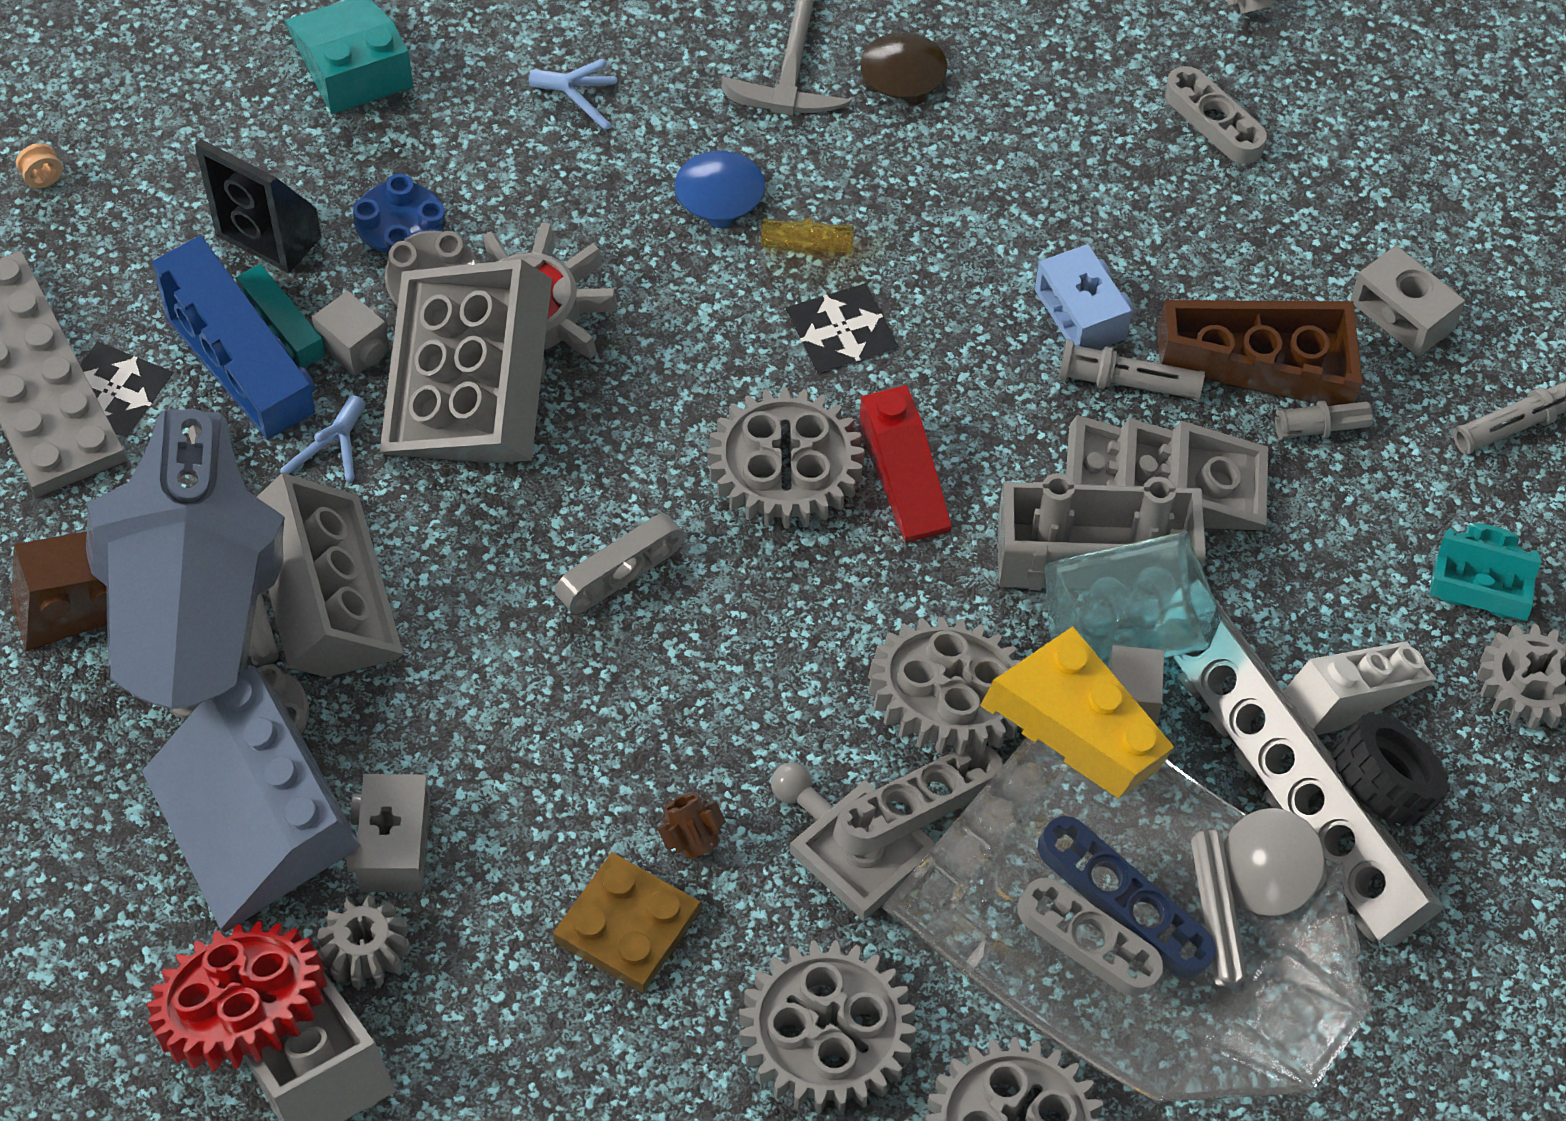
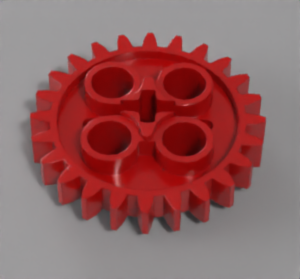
M257 922L250 933H244L241 925L238 924L235 925L232 935L226 938L219 931H215L213 943L207 946L202 942L195 941L193 945L196 953L192 956L184 954L175 956L179 964L178 969H163L161 971L165 983L152 986L151 988L155 1000L147 1003V1008L152 1016L148 1019V1022L163 1052H170L176 1063L187 1058L191 1069H197L207 1060L211 1070L217 1071L224 1059H230L234 1069L239 1068L245 1055L251 1054L253 1059L259 1062L262 1060L263 1048L270 1046L277 1051L282 1050L283 1046L280 1038L285 1034L292 1037H299L301 1035L297 1022L313 1021L315 1016L311 1006L320 1005L324 1002L320 990L327 987V982L323 975L325 969L309 938L302 939L298 929L294 928L285 933L282 924L277 923L266 933L262 922Z

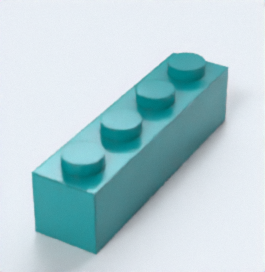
M261 263L236 276L239 288L274 336H277L282 341L290 358L298 367H306L325 356L322 337Z

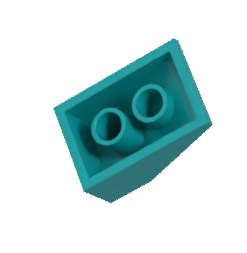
M345 0L285 20L286 28L331 114L413 88L409 51L393 21L372 0Z

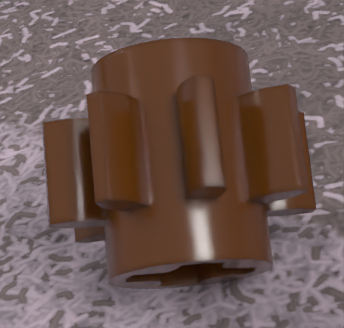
M689 793L672 800L664 807L665 817L662 818L664 824L659 826L657 830L667 851L675 848L677 853L683 852L684 857L694 858L711 851L720 843L718 836L722 832L720 826L724 825L726 821L716 800L708 803L706 798L701 799L698 793Z

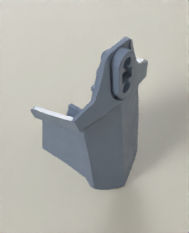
M165 409L157 418L149 444L130 481L87 503V559L91 574L105 584L107 588L108 670L111 672V681L139 699L171 710L209 701L237 686L238 676L246 670L257 597L275 585L284 559L283 533L285 516L246 490L232 449L228 423L222 414L204 412L197 409ZM194 425L202 430L201 434L195 438V444L187 443V437L182 433L184 427ZM189 474L195 476L198 479V483L192 488H185L179 484L178 479L183 475Z

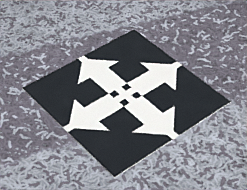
M866 283L785 307L817 374L899 348Z
M98 341L80 364L114 432L126 438L131 434L174 373Z

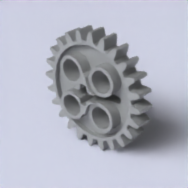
M783 387L780 398L775 399L767 389L763 390V401L759 403L749 395L745 396V410L731 405L729 407V419L718 418L717 432L710 434L708 466H710L711 482H717V495L719 497L730 495L729 508L731 510L745 505L747 520L755 517L758 512L764 514V526L767 527L775 517H781L784 528L790 527L792 517H799L806 527L809 526L811 513L815 512L820 518L826 520L828 519V505L842 510L844 496L854 497L856 482H861L864 449L861 448V432H853V418L841 419L840 405L826 410L825 396L821 395L813 403L807 401L808 394L805 389L799 393L797 399L790 398L787 387ZM784 424L790 427L791 489L787 491L782 489L781 426ZM758 476H766L767 478H758ZM805 476H814L815 478H807Z
M939 617L936 627H931L927 621L920 618L916 631L904 623L901 625L899 636L889 632L886 636L885 644H878L875 657L872 659L868 678L871 679L868 694L875 696L873 708L879 711L886 710L883 721L885 725L901 724L898 734L900 738L906 737L911 733L918 735L917 747L919 748L923 747L930 740L935 742L938 754L943 753L946 745H953L958 756H963L966 745H971L977 753L983 754L987 741L999 749L1002 747L1005 736L1012 739L1016 737L1019 726L997 711L993 715L981 707L980 704L993 680L1022 661L1014 660L1017 648L1012 646L1001 649L999 647L1002 637L1000 634L994 635L989 639L983 637V625L977 626L972 632L966 630L964 619H959L955 627H948L946 620L943 617Z
M838 940L832 942L829 953H821L817 942L811 941L809 955L803 957L799 950L791 946L789 947L788 964L773 956L770 958L772 976L760 971L755 973V986L758 990H745L744 1004L749 1008L740 1009L739 1024L746 1027L740 1031V1046L751 1047L746 1051L747 1066L762 1064L757 1071V1082L759 1084L767 1083L772 1079L776 1080L774 1085V1097L776 1099L782 1097L790 1090L794 1092V1108L796 1109L803 1105L806 1098L814 1099L816 1114H821L826 1100H833L841 1114L845 1112L846 1098L853 1097L857 1104L864 1108L867 1104V1090L869 1088L883 1097L886 1095L887 1087L884 1077L894 1081L901 1079L902 1067L898 1062H910L912 1048L907 1044L915 1042L916 1027L909 1024L914 1021L915 1006L903 1005L908 1000L909 989L907 986L892 988L896 982L897 974L894 968L881 974L878 972L879 955H874L864 963L860 961L859 945H855L848 956L841 954ZM816 985H825L834 992L825 997H818L813 995L809 989ZM790 999H794L797 1002H799L800 1005L796 1003H787V1001ZM867 1014L873 1016L878 1023L870 1027H863L856 1024L852 1019L858 1015ZM785 1025H793L798 1027L802 1033L793 1038H786L781 1036L776 1030ZM855 1047L859 1049H868V1051L866 1053H861L858 1050H856ZM829 1055H838L844 1058L847 1064L840 1068H830L825 1066L820 1060Z
M1013 1037L1009 1051L1002 1052L995 1039H991L986 1056H983L975 1047L971 1046L968 1048L967 1054L968 1066L953 1058L950 1061L949 1067L951 1077L938 1075L935 1089L940 1094H929L927 1109L934 1114L927 1115L925 1121H1016L1027 1096L1033 1088H1039L1041 1093L1028 1108L1025 1121H1044L1039 1114L1045 1111L1057 1112L1064 1117L1065 1121H1102L1094 1118L1101 1115L1103 1101L1096 1099L1086 1100L1092 1094L1094 1082L1086 1080L1076 1083L1075 1080L1080 1065L1076 1062L1065 1069L1059 1066L1061 1050H1055L1046 1059L1040 1056V1041L1036 1040L1029 1052H1021L1018 1038ZM998 1083H1005L1011 1085L1017 1091V1095L1002 1097L997 1095L991 1087Z

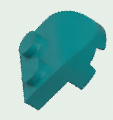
M1471 523L1466 532L1457 533L1452 528H1449L1443 536L1434 564L1429 595L1438 597L1451 605H1468L1487 610L1500 618H1517L1527 621L1533 606L1535 579L1541 565L1540 555L1537 550L1530 551L1528 554L1518 546L1519 536L1497 526Z

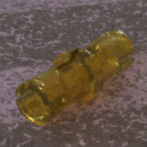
M763 218L761 248L801 250V254L811 255V251L852 254L854 225L813 222V218H804V222Z

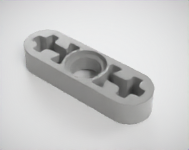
M1182 66L1170 72L1165 90V98L1178 113L1232 161L1240 164H1251L1262 157L1267 133L1259 122L1200 70L1194 67ZM1211 109L1219 110L1227 118L1212 120L1204 112Z
M658 514L570 569L557 583L555 594L571 613H582L673 555L683 543L685 533L668 514Z
M1052 878L1036 879L1027 886L1021 895L1017 907L1018 915L1027 928L1121 993L1129 996L1143 995L1159 980L1163 971V963L1160 954L1152 945L1059 881ZM1047 896L1053 903L1050 908L1051 910L1042 915L1035 909L1038 906V901ZM1071 911L1075 916L1063 931L1058 927L1068 912ZM1082 924H1090L1097 927L1103 935V947L1096 950L1083 947L1077 940L1076 928ZM1115 943L1122 947L1109 963L1104 958L1114 947ZM1135 958L1144 964L1141 968L1142 973L1136 979L1127 973L1130 966L1128 963H1131Z

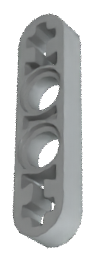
M966 745L963 756H958L956 751H953L846 804L841 808L834 828V840L845 852L853 855L870 854L990 793L995 789L1003 767L1002 759L989 746L985 747L983 754L977 753L971 745ZM930 782L942 783L950 789L951 794L945 796L934 794L927 788L926 784ZM892 801L902 802L910 807L912 813L906 816L895 814L889 810L886 804ZM870 825L868 832H866L863 828Z

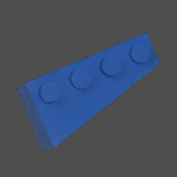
M201 235L152 261L168 322L266 440L316 413L312 392L316 390L311 376L304 367H297L282 341L277 336H274Z

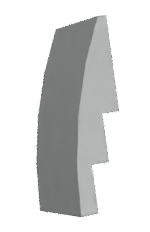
M1077 415L1069 425L1066 475L1074 481V484L1144 487L1147 480L1153 477H1165L1171 480L1176 488H1201L1204 528L1263 530L1265 528L1267 520L1268 446L1184 421H1180L1172 431L1132 418H1128L1120 428Z

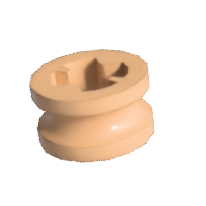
M35 143L27 146L19 153L16 159L17 169L29 187L36 189L45 188L56 182L62 175V163L56 157L54 149L49 144Z

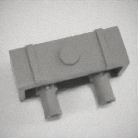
M1060 473L1047 476L1043 482H1003L998 515L999 587H1019L1041 591V588L1140 591L1167 595V592L1177 593L1191 580L1199 584L1205 561L1201 488H1176L1171 480L1160 476L1147 480L1144 487L1074 484V481L1069 476Z

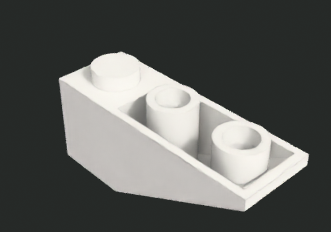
M1406 641L1310 659L1286 687L1284 692L1315 734L1320 735L1339 731L1355 723L1363 714L1366 715L1368 712L1375 713L1431 685L1436 678L1424 664L1421 654Z

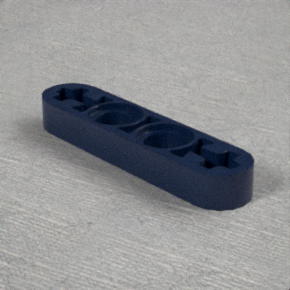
M1069 816L1056 817L1048 823L1038 839L1037 849L1041 859L1092 905L1152 945L1160 954L1164 968L1177 977L1189 979L1198 976L1211 964L1215 956L1216 946L1213 937L1208 931L1085 824ZM1066 834L1071 837L1073 842L1070 848L1061 852L1054 845L1058 839H1061ZM1088 851L1093 856L1080 871L1076 865ZM1096 867H1107L1112 870L1117 876L1118 888L1110 892L1098 888L1093 882L1092 870ZM1140 902L1149 903L1154 906L1160 917L1159 925L1149 928L1139 924L1134 917L1133 906ZM1172 924L1176 929L1163 943L1159 937ZM1191 942L1197 949L1194 952V956L1185 960L1179 953L1184 945Z

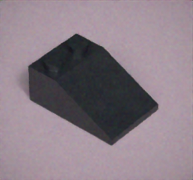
M199 139L194 145L216 236L290 273L322 238L316 207L277 177Z

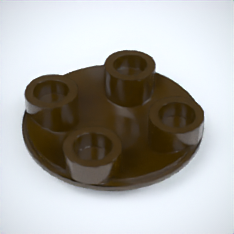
M908 32L886 34L873 40L862 53L860 60L862 83L871 92H880L890 97L901 98L914 105L922 104L929 98V93L939 87L945 79L947 73L946 56L936 43L924 36Z

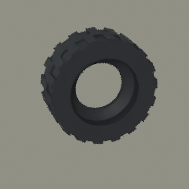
M1368 712L1366 715L1363 714L1333 746L1335 751L1332 753V756L1336 762L1335 767L1344 779L1343 782L1372 812L1378 816L1381 815L1393 824L1398 823L1404 827H1409L1411 824L1413 826L1418 825L1446 798L1447 793L1450 791L1447 772L1444 771L1442 762L1432 752L1431 747L1421 740L1412 729L1407 728L1402 722L1392 719L1386 714H1375L1374 712Z

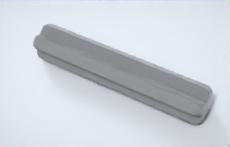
M1217 830L1200 831L1192 837L1191 845L1205 927L1213 937L1216 946L1215 956L1212 960L1214 980L1219 987H1234L1241 985L1246 980L1247 974L1223 837Z

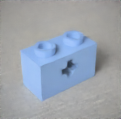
M1088 244L1039 261L1035 292L1066 339L1073 340L1076 346L1097 350L1127 339L1130 319L1133 317L1132 303L1127 294L1120 292L1112 281L1106 262L1103 259H1098Z

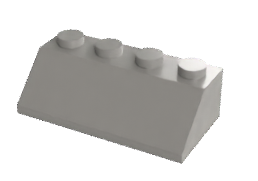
M281 473L257 498L285 516L283 564L275 585L269 588L268 592L288 668L331 677L399 659L403 655V650L359 495Z

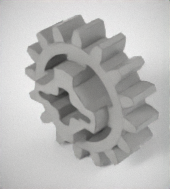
M1533 624L1529 634H1524L1517 625H1514L1508 637L1498 632L1491 646L1486 645L1480 659L1481 665L1477 672V679L1485 682L1480 694L1482 697H1495L1496 701L1492 707L1494 713L1501 712L1504 709L1511 712L1509 723L1514 725L1520 717L1527 719L1531 730L1536 729L1540 720H1545L1546 724L1553 729L1557 727L1561 717L1566 719V687L1564 686V684L1566 685V643L1561 644L1557 641L1559 636L1558 630L1553 629L1548 636L1541 635L1538 624Z

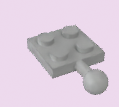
M794 762L785 763L779 766L773 773L771 788L774 795L780 801L788 804L799 803L817 820L790 843V853L863 921L938 857L939 846L921 829L870 854L853 855L845 852L834 840V828L840 810L846 804L876 789L864 780L835 806H832L812 788V777L803 765ZM891 802L886 804L893 813L904 815ZM870 825L863 829L868 832Z

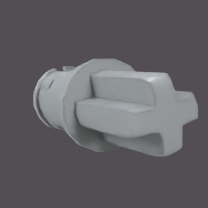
M1318 401L1316 406L1277 409L1275 416L1276 432L1280 440L1310 435H1320L1321 438L1325 439L1330 436L1331 431L1370 427L1373 423L1372 408L1368 402L1328 406L1325 401Z

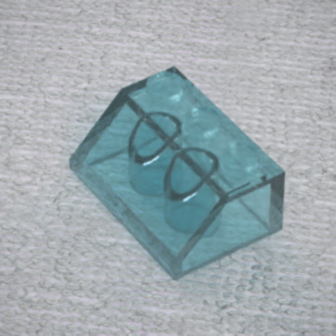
M1187 531L1048 562L1045 566L1051 639H1055L1073 626L1107 667L1112 645L1164 650V658L1209 649L1222 620Z

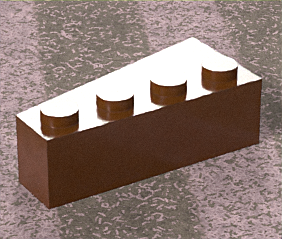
M1165 300L1157 327L1160 364L1195 371H1205L1204 379L1315 404L1318 401H1325L1328 406L1355 402L1362 386V375L1353 301Z
M87 531L14 544L10 605L25 651L107 625V588L105 584L91 574L86 554Z

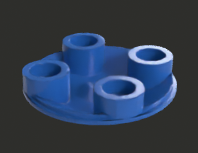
M717 150L696 155L680 168L675 179L676 200L693 215L707 219L709 224L715 228H727L734 223L735 219L750 213L757 207L765 193L764 177L758 166L749 158L731 151Z
M394 174L387 179L386 183L371 188L355 202L353 206V222L357 234L368 246L389 254L391 247L396 242L403 241L411 235L424 231H442L445 224V209L432 191L424 186L413 183V180L408 175Z

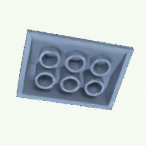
M254 665L239 674L237 686L219 697L200 703L142 770L220 929L224 933L361 847L279 693Z

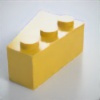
M1073 626L995 678L980 704L981 707L993 715L997 711L1024 729L1021 734L1033 742L1039 739L1065 757L1064 763L1118 799L1158 772L1174 749L1172 743Z

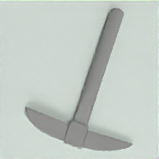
M796 0L779 84H776L775 88L722 76L721 88L727 98L742 105L771 109L773 113L793 115L794 112H826L845 107L851 103V99L797 92L798 87L796 85L814 0Z

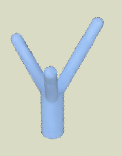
M605 59L597 60L568 74L531 70L529 75L530 87L564 91L604 130L610 129V122L574 89L575 86L617 84L618 78L616 76H587L604 68L607 65Z
M355 395L350 396L333 424L316 433L314 436L315 441L284 465L280 472L290 474L329 442L336 439L341 444L345 480L353 482L355 475L350 432L366 406L364 400Z

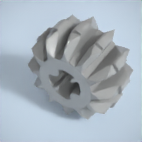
M368 895L362 906L355 907L354 902L346 898L344 902L345 912L342 914L328 910L326 920L329 927L319 929L317 938L319 945L322 946L319 957L323 966L326 968L332 967V977L338 983L351 976L353 987L359 991L366 978H373V982L381 987L384 983L383 972L388 971L399 974L402 968L399 958L409 956L410 944L409 940L405 938L408 933L406 920L402 917H396L395 907L390 902L377 908L375 899Z

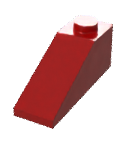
M907 385L861 396L859 432H861L863 442L905 543L951 532V521L924 426Z

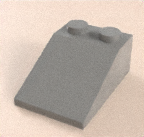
M324 972L323 975L326 979L327 987L320 990L324 1002L320 1005L311 1006L315 1016L313 1021L297 1022L301 1035L299 1037H292L285 1034L281 1037L283 1049L280 1051L270 1046L263 1048L262 1060L259 1062L255 1061L251 1054L243 1056L279 1121H344L360 1111L373 1107L378 1101L396 1092L376 1043Z

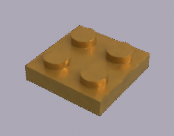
M611 852L553 932L554 943L644 994L700 913L701 902Z

